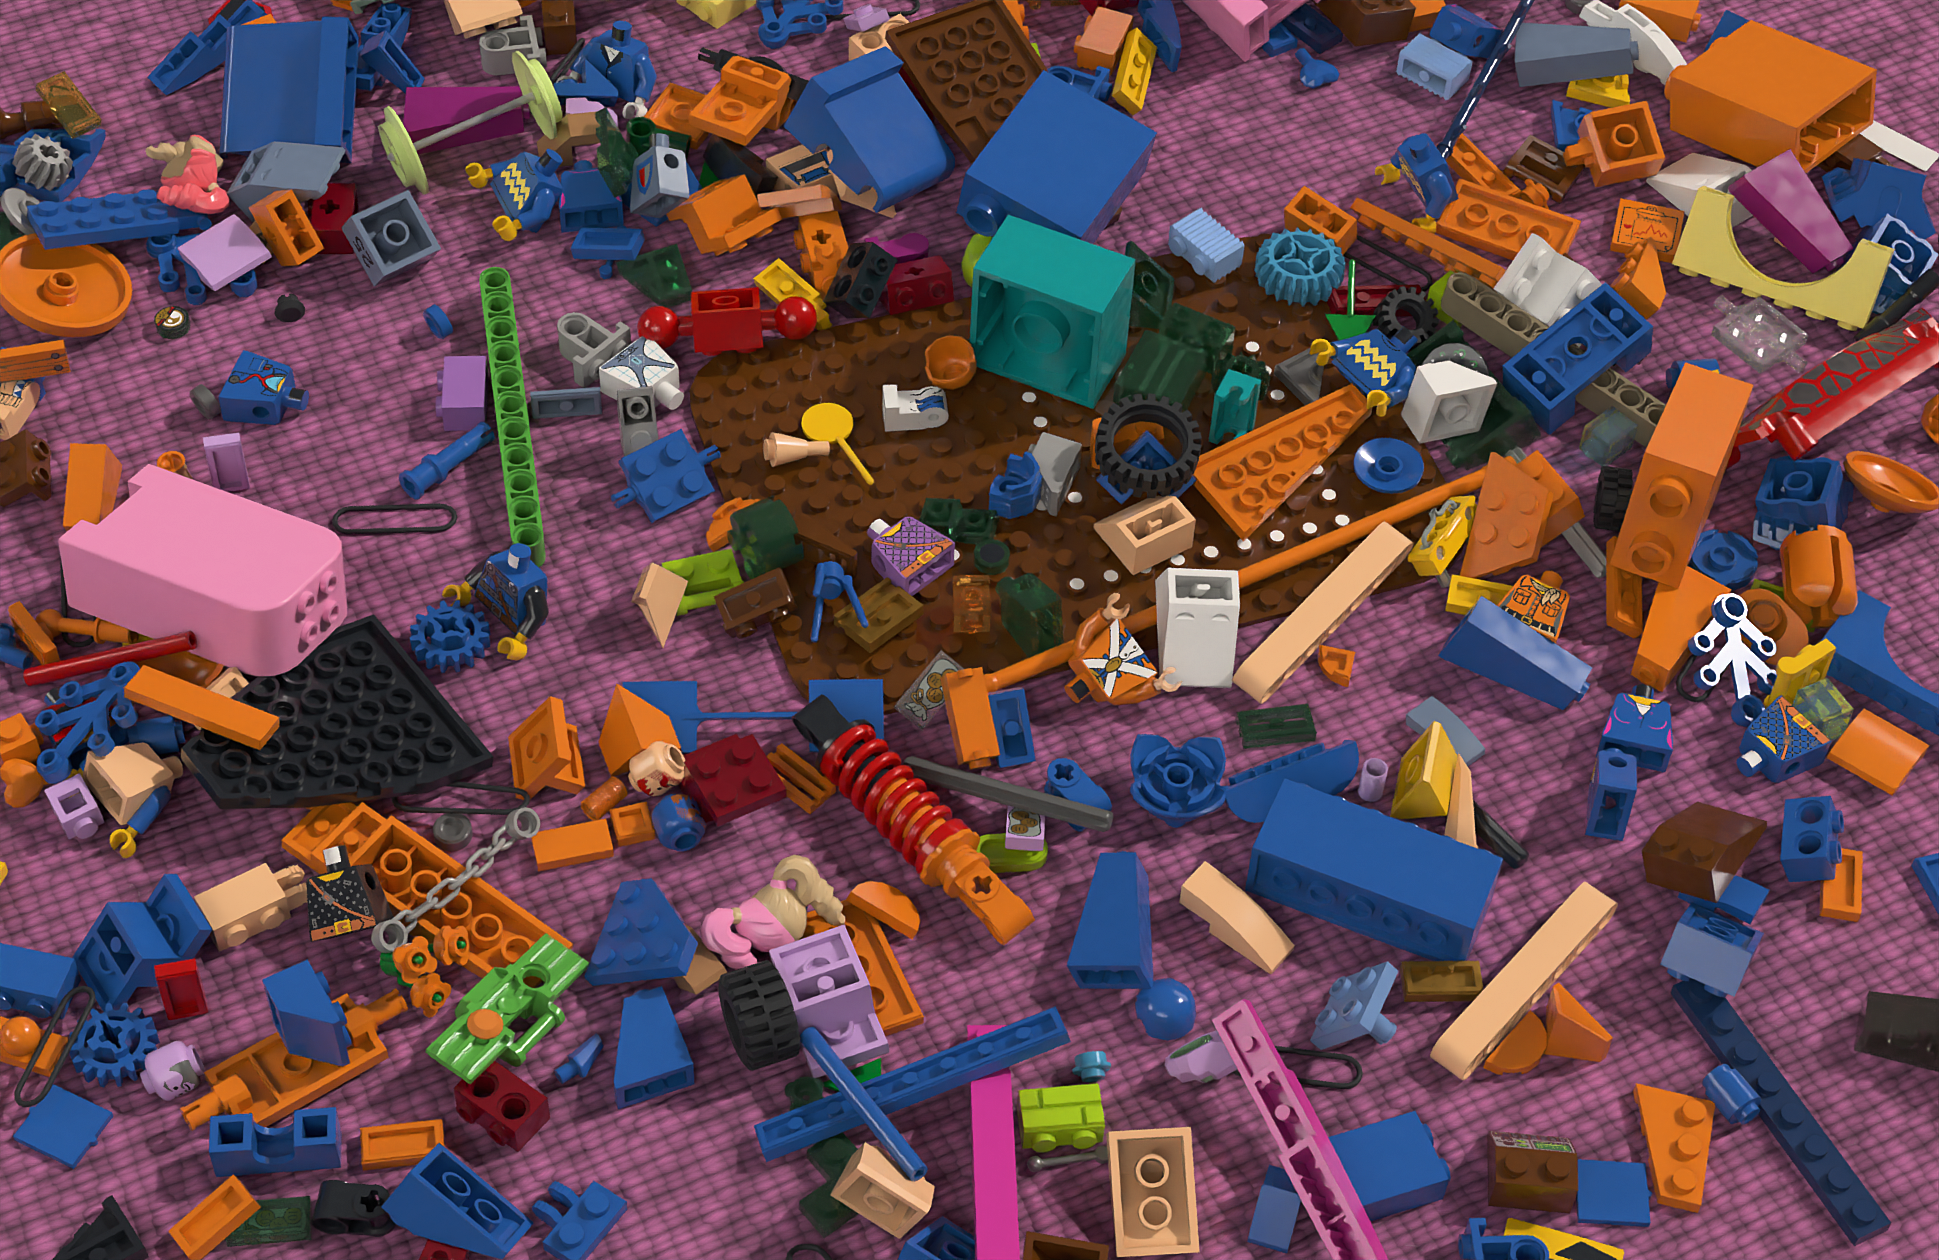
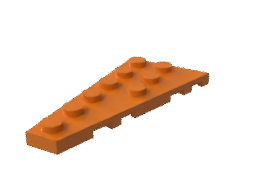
M1358 197L1350 207L1359 216L1357 221L1359 224L1371 231H1374L1376 228L1379 229L1382 235L1395 243H1398V241L1404 243L1412 251L1420 255L1423 254L1444 266L1443 270L1446 273L1450 270L1454 273H1467L1494 290V287L1506 271L1503 267Z
M1353 383L1200 455L1196 470L1192 474L1196 478L1193 485L1244 542L1371 415L1372 407L1366 409L1367 398Z

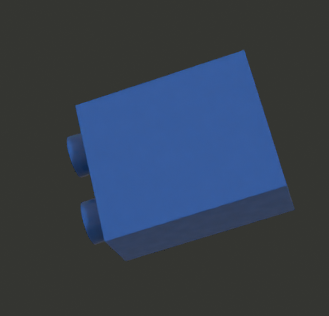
M1043 70L965 173L956 213L963 216L966 224L973 231L983 236H994L1007 215H1011L1094 244L1145 173L1157 132Z

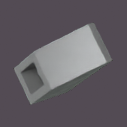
M652 386L617 390L620 439L625 457L658 440Z

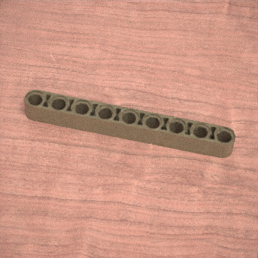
M1454 273L1448 279L1441 299L1442 310L1510 357L1515 356L1549 328L1467 273ZM1575 344L1568 348L1569 352L1574 355H1581L1586 352ZM1611 368L1575 396L1577 402L1598 416L1603 415L1604 420L1646 448L1666 406Z

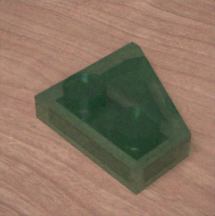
M677 244L638 255L635 260L616 262L619 275L658 306L668 308L691 300V292L693 291Z

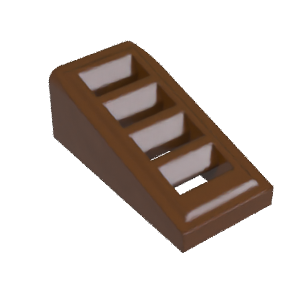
M802 514L790 530L791 554L815 565L829 561L836 562L843 567L844 575H850L852 580H854L857 576V551L814 519Z

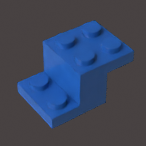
M164 874L147 902H107L72 958L75 959L78 971L87 986L95 992V999L102 1011L105 1012L107 1003H111L113 1010H119L123 1003H127L137 987H158L155 977V965L194 959L211 933L212 928L177 874Z

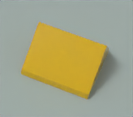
M1433 721L1401 758L1390 817L1410 819L1447 816L1458 756L1441 723Z

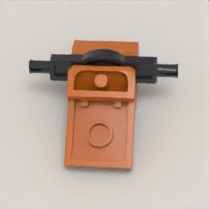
M702 47L700 52L710 57L698 53V60L714 65L713 69L721 73V80L690 112L689 125L746 146L762 127L777 131L788 119L809 81L789 74L779 63L766 57L755 56L746 58L724 49L717 53Z

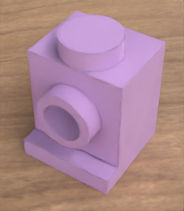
M80 773L44 790L52 810L68 839L76 836L80 839L88 838L97 832L99 825L105 823Z

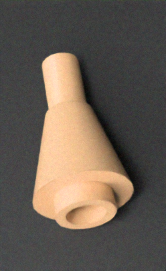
M771 432L769 439H765L763 444L765 460H770L772 467L806 458L807 456L829 455L830 452L828 441L807 442L804 439Z

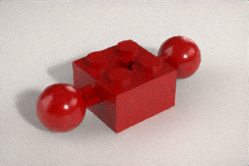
M759 287L691 292L692 315L677 316L675 312L667 307L654 306L641 314L637 323V332L639 338L643 336L648 340L655 341L662 349L671 347L680 336H693L695 353L702 352L706 356L719 355L726 350H736L738 353H751L756 351L757 348H763L762 331L778 330L782 336L792 340H799L809 336L815 329L817 313L811 302L799 296L785 298L777 305L776 309L761 310Z

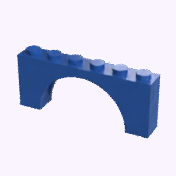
M1859 590L1857 592L1858 604L1854 612L1849 615H1840L1822 639L1827 638L1836 647L1826 675L1833 677L1853 688L1856 692L1864 694L1884 705L1889 710L1906 717L1922 728L1939 736V694L1914 682L1895 664L1884 640V624L1891 607Z

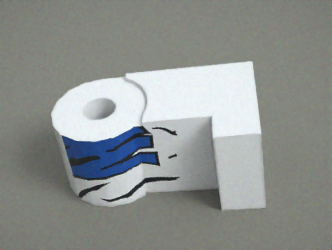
M883 385L882 411L885 432L934 428L947 422L949 414L946 395L941 388L930 386L921 390L897 391V385Z

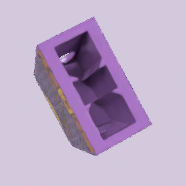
M905 517L892 527L882 519H877L870 525L867 531V535L874 540L871 557L873 567L884 579L888 577L892 585L901 587L911 596L954 566L955 542L912 517Z

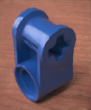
M1058 758L1049 764L1047 769L1048 781L1045 784L1044 793L1112 811V804L1106 792L1099 785H1096L1073 760ZM1068 822V824L1078 832H1082L1085 829H1087L1086 827Z

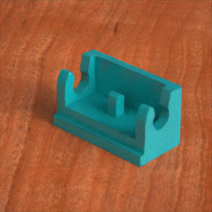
M1228 369L1214 397L1209 442L1218 444L1227 432L1235 434L1236 437L1234 439L1247 434L1248 430H1253L1261 386L1260 379Z

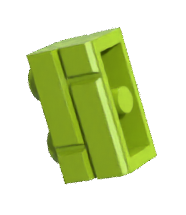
M1098 1083L1018 1090L1017 1116L1022 1149L1032 1148L1036 1152H1048L1056 1146L1073 1145L1078 1149H1087L1093 1147L1098 1142H1103L1105 1119Z

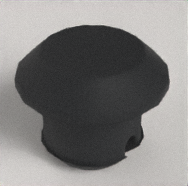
M284 294L278 298V304L275 308L277 319L288 323L295 322L304 316L305 307L295 294H289L288 297Z

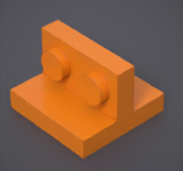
M550 696L508 736L514 788L526 791L530 799L545 785L576 795L585 787L577 726L566 723L563 700ZM515 793L516 798L524 800L522 795Z

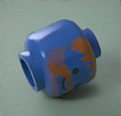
M669 794L652 811V823L658 840L666 848L676 851L690 850L698 845L706 832V822L700 806L689 795Z

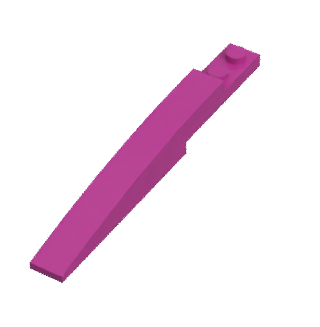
M1242 999L1214 1018L1212 1022L1282 1154L1278 1157L1333 1260H1389L1339 1157L1294 1071L1285 1067L1251 1001Z
M967 1025V1041L1007 1025ZM1009 1067L969 1082L976 1260H1020L1011 1070H1009Z

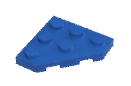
M652 878L621 882L592 954L589 967L584 975V978L592 986L687 975L698 942L687 929L675 908L667 900L662 889Z

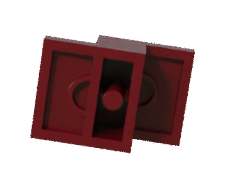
M736 733L683 755L685 758L684 778L679 787L683 794L689 795L697 801L706 823L714 820L716 825L720 826L787 798L785 785L753 734L739 738Z

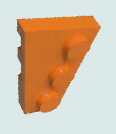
M1636 1083L1633 1094L1641 1115L1640 1126L1648 1147V1163L1657 1203L1698 1213L1702 1203L1715 1104L1713 1101Z

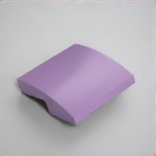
M235 214L177 248L182 259L196 269L201 281L213 291L220 289L272 257L260 239Z

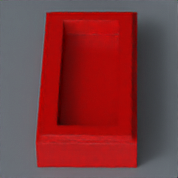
M196 959L154 966L156 981L168 1020L208 1013L207 999Z

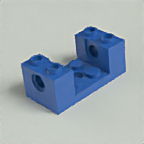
M1605 282L1502 365L1503 391L1550 435L1575 415V396L1616 363L1623 371L1627 372L1651 353L1653 326ZM1581 343L1586 346L1587 351L1581 355H1574L1569 352L1568 348L1572 344Z

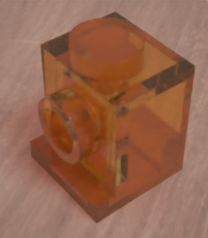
M989 575L953 576V632H990Z

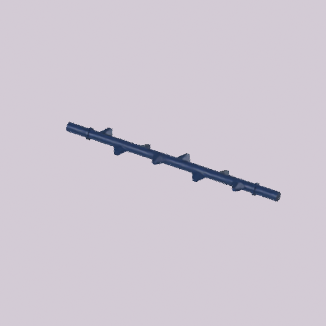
M1520 0L1504 31L1497 38L1493 51L1463 105L1451 120L1452 124L1444 139L1437 145V149L1445 160H1447L1448 156L1452 155L1455 143L1466 130V124L1501 60L1510 50V44L1535 0Z

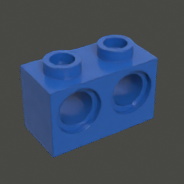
M1831 796L1785 799L1780 861L1789 882L1835 879L1836 864L1842 862V849L1838 841V833L1844 832V818L1842 811L1836 810Z

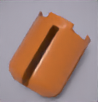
M1817 525L1818 530L1807 531L1796 535V530L1790 533L1781 544L1780 556L1784 601L1801 618L1805 625L1813 619L1810 628L1825 629L1832 627L1840 615H1849L1854 612L1858 604L1853 548L1847 540L1846 533L1833 526Z

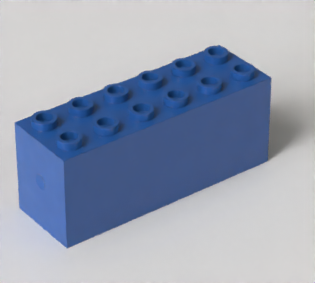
M1284 778L1252 847L1245 891L1432 961H1467L1492 901L1503 858L1492 854L1488 850L1474 848L1458 842L1452 837L1441 836L1422 829L1414 823L1400 821L1384 815L1378 810L1367 809L1348 802L1340 796H1332L1315 790L1304 783H1296Z

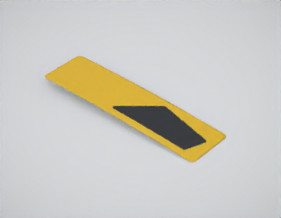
M1513 1218L1507 1219L1504 1236H1534L1547 1246L1550 1259L1623 1260V1249Z

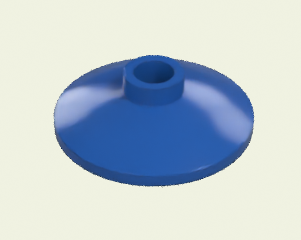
M1378 438L1366 442L1357 450L1353 463L1354 471L1363 484L1378 492L1390 494L1402 493L1415 487L1420 482L1424 471V463L1418 451L1411 445L1393 438Z

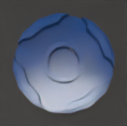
M1719 529L1702 532L1688 566L1732 589L1731 591L1747 586L1754 579L1758 566L1757 551L1750 541L1732 531H1728L1727 534L1718 533Z

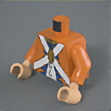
M1119 593L1111 594L1107 601V608L1098 609L1078 627L1072 645L1073 655L1068 660L1070 667L1077 676L1064 686L1068 696L1076 703H1079L1091 694L1095 701H1108L1115 706L1138 704L1160 694L1161 689L1167 692L1176 691L1182 681L1171 685L1165 681V675L1176 671L1174 667H1167L1158 679L1153 677L1158 673L1120 620L1127 616L1129 603L1119 610L1112 607V604L1119 600Z

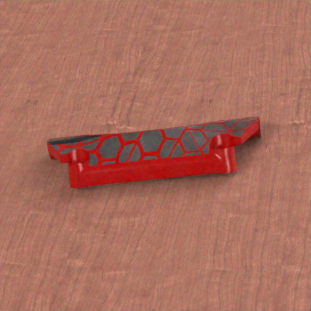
M1921 308L1883 331L1871 334L1851 344L1802 375L1742 419L1725 470L1738 463L1741 459L1739 445L1765 437L1771 443L1778 441L1792 460L1796 461L1813 449L1822 437L1932 366L1938 369L1939 324L1925 309Z

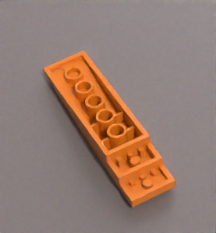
M349 802L314 807L281 840L283 849L319 874L327 873L322 850L346 845L350 866L371 864L374 867L394 917L403 910H414L426 901L427 893L446 878L452 877L455 879L466 870L463 865L391 815L388 819H385L363 802L358 806ZM480 877L469 878L460 886L459 894L440 909L431 908L419 916L416 926L409 932L413 937L423 936L428 940V943H433L435 935L443 926H450L451 929H456L457 926H464L468 932L469 959L465 965L460 966L482 979L494 967L506 968L509 964L513 965L545 933L570 950L573 948V943ZM449 884L433 895V897L438 898V903L454 891L448 889ZM405 916L399 920L405 928L411 923L405 922ZM529 976L524 978L523 982L531 988H536L542 980L536 976Z

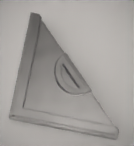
M1310 348L1277 364L1274 369V375L1304 405L1319 399L1324 366H1319L1316 363L1319 353L1310 355Z

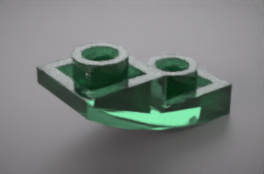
M926 498L919 522L952 541L984 546L993 542L999 516L997 510L963 509L960 499Z

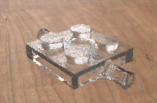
M1723 295L1715 300L1713 306L1725 314L1726 318L1713 326L1711 335L1761 374L1776 363L1786 362L1797 373L1805 369L1808 362L1794 351L1806 344L1809 335L1765 300L1757 297L1748 304L1735 306Z

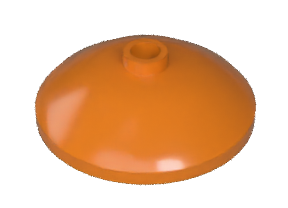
M1852 451L1846 455L1843 465L1847 476L1856 489L1871 501L1870 504L1875 509L1885 513H1889L1891 510L1904 514L1927 513L1939 509V488L1919 472L1895 460L1870 452Z

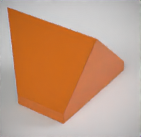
M616 683L598 741L610 775L617 776L630 771V759L647 749L653 742L663 741L667 744H673L682 751L669 716Z
M1559 982L1552 987L1546 1006L1545 1030L1547 1032V1047L1544 1054L1595 1062L1604 1060L1613 1037Z

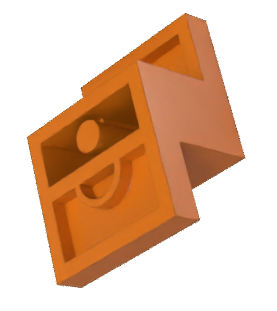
M745 174L709 184L689 195L688 200L666 214L669 221L682 219L687 224L701 254L714 252L715 256L727 251L732 253L748 245L747 239L754 236L759 238L774 230L772 225L782 220L777 207L765 210L759 208L758 201Z

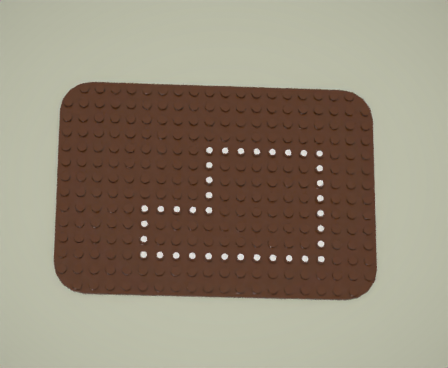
M1266 233L1254 237L1239 238V241L1244 243L1241 266L1237 267L1235 271L1232 270L1230 274L1227 273L1225 277L1222 276L1220 280L1217 279L1215 283L1204 274H1197L1191 263L1182 256H1176L1173 253L1135 261L1126 355L1094 409L977 367L976 373L967 385L954 390L942 389L946 395L949 414L945 424L934 428L885 432L882 411L883 385H897V391L921 390L930 386L936 387L929 381L925 371V351L936 339L948 335L962 336L970 343L972 297L834 326L824 330H816L809 336L799 340L784 337L763 342V348H757L756 351L751 353H738L736 350L723 351L697 372L689 390L691 415L704 450L712 445H716L718 449L707 456L718 451L721 454L719 459L710 462V466L724 503L741 497L742 500L760 499L773 513L737 538L752 578L754 579L780 567L798 609L790 612L791 617L777 624L769 622L790 679L802 697L808 701L809 680L883 679L884 715L908 710L904 704L914 702L911 699V693L916 692L921 680L938 659L944 658L951 661L958 670L982 667L984 674H991L1061 645V625L1059 624V644L1058 622L1054 614L1057 616L1056 593L1058 594L1059 616V596L1061 597L1063 643L1075 639L1078 627L1098 609L1107 608L1108 598L1113 593L1120 594L1119 600L1112 604L1114 609H1122L1129 603V612L1126 617L1156 605L1155 580L1167 568L1238 571L1446 484V481L1425 443L1419 444L1403 419L1401 413L1404 405L1401 401L1390 407L1386 411L1385 416L1382 417L1376 414L1377 407L1373 406L1371 415L1244 542L1193 484L1178 497V500L1196 519L1192 547L1135 575L1131 574L1093 528L1094 523L1147 499V492L1142 491L1141 498L1134 497L1132 494L1124 503L1120 504L1097 482L1096 477L1101 474L1100 470L1091 467L1090 441L1092 421L1102 418L1104 413H1108L1109 407L1114 403L1119 405L1120 399L1128 397L1131 402L1134 394H1141L1142 399L1146 400L1148 393L1156 394L1155 401L1160 402L1162 396L1170 398V406L1176 401L1182 405V413L1188 410L1192 414V421L1196 420L1199 425L1198 432H1201L1202 438L1200 455L1224 445L1236 437L1235 434L1227 432L1218 444L1209 442L1214 397L1228 369L1261 380L1253 430L1305 406L1274 375L1275 366L1311 348L1312 342L1316 339H1325L1329 343L1338 341L1325 317V314H1331L1327 301L1319 300L1316 306L1306 302L1303 307L1299 302H1292L1289 306L1287 300L1282 299L1276 302L1275 294L1266 295L1265 287L1259 286L1258 277H1256L1255 272L1256 254L1259 252L1264 239H1270L1272 236ZM1330 357L1328 363L1324 365L1319 399L1351 384L1339 373L1332 363L1334 359ZM817 404H838L846 408L853 417V430L844 440L871 475L874 483L869 485L839 443L829 444V455L807 456L806 458L772 467L770 460H765L764 440L769 439L771 432L812 442L804 434L801 427L804 413ZM1163 427V446L1179 460L1182 455L1181 442L1169 429ZM1042 432L1082 444L1079 471L1057 516L1049 514L1041 499L1036 509L1028 513L1027 516L1022 515L1008 519L988 512L991 484L998 474L1005 476L1007 459L1010 454L1023 457L1024 452H1028L1031 444H1037ZM1393 438L1401 440L1415 448L1422 457L1424 463L1422 478L1415 487L1402 493L1390 494L1373 490L1363 484L1354 471L1353 463L1357 450L1363 444L1373 439ZM1444 504L1435 507L1436 510L1439 511ZM929 508H934L958 517L995 523L989 543H977L947 537L955 542L954 566L912 596L923 604L924 615L873 652L869 653L845 634V629L841 626L837 627L834 625V615L851 603L846 590H843L839 597L835 599H824L818 641H811L816 604L813 590L817 565L792 555L790 530L802 514L814 519L857 551V576L852 580L857 597H860L884 580L871 562L872 543L874 540L867 535V531L875 520L882 519L892 527L903 518L912 517L925 524ZM1432 509L1392 525L1393 528L1414 543L1412 549L1430 524L1431 518L1429 513ZM1368 536L1239 589L1240 609L1238 628L1290 616ZM993 543L1001 546L1005 554L999 562L989 563L980 557V549L986 544ZM1464 543L1445 568L1446 571L1462 556ZM1407 555L1401 564L1369 596L1424 583L1436 576H1419L1412 562H1408ZM1014 580L1021 587L1020 596L1012 589ZM1045 612L1047 613L1049 621H1047L1044 617ZM1157 624L1132 634V637L1143 652L1158 648ZM1065 662L1022 681L1071 670L1072 668L1068 662Z

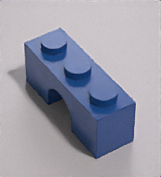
M336 1107L294 1110V1123L283 1128L260 1126L254 1121L252 1113L210 1116L209 1155L216 1177H227L233 1174L240 1176L341 1168L342 1131Z

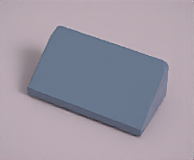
M600 387L530 392L533 419L602 414Z

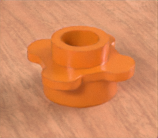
M1526 179L1525 184L1527 187L1520 191L1521 200L1549 209L1547 201L1550 196L1547 189L1541 183L1534 184L1531 179Z

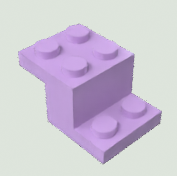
M845 925L769 950L772 964L779 971L790 995L800 1034L809 1027H815L846 1067L890 1052L887 1039L875 1014L870 983ZM800 1042L813 1078L826 1075Z

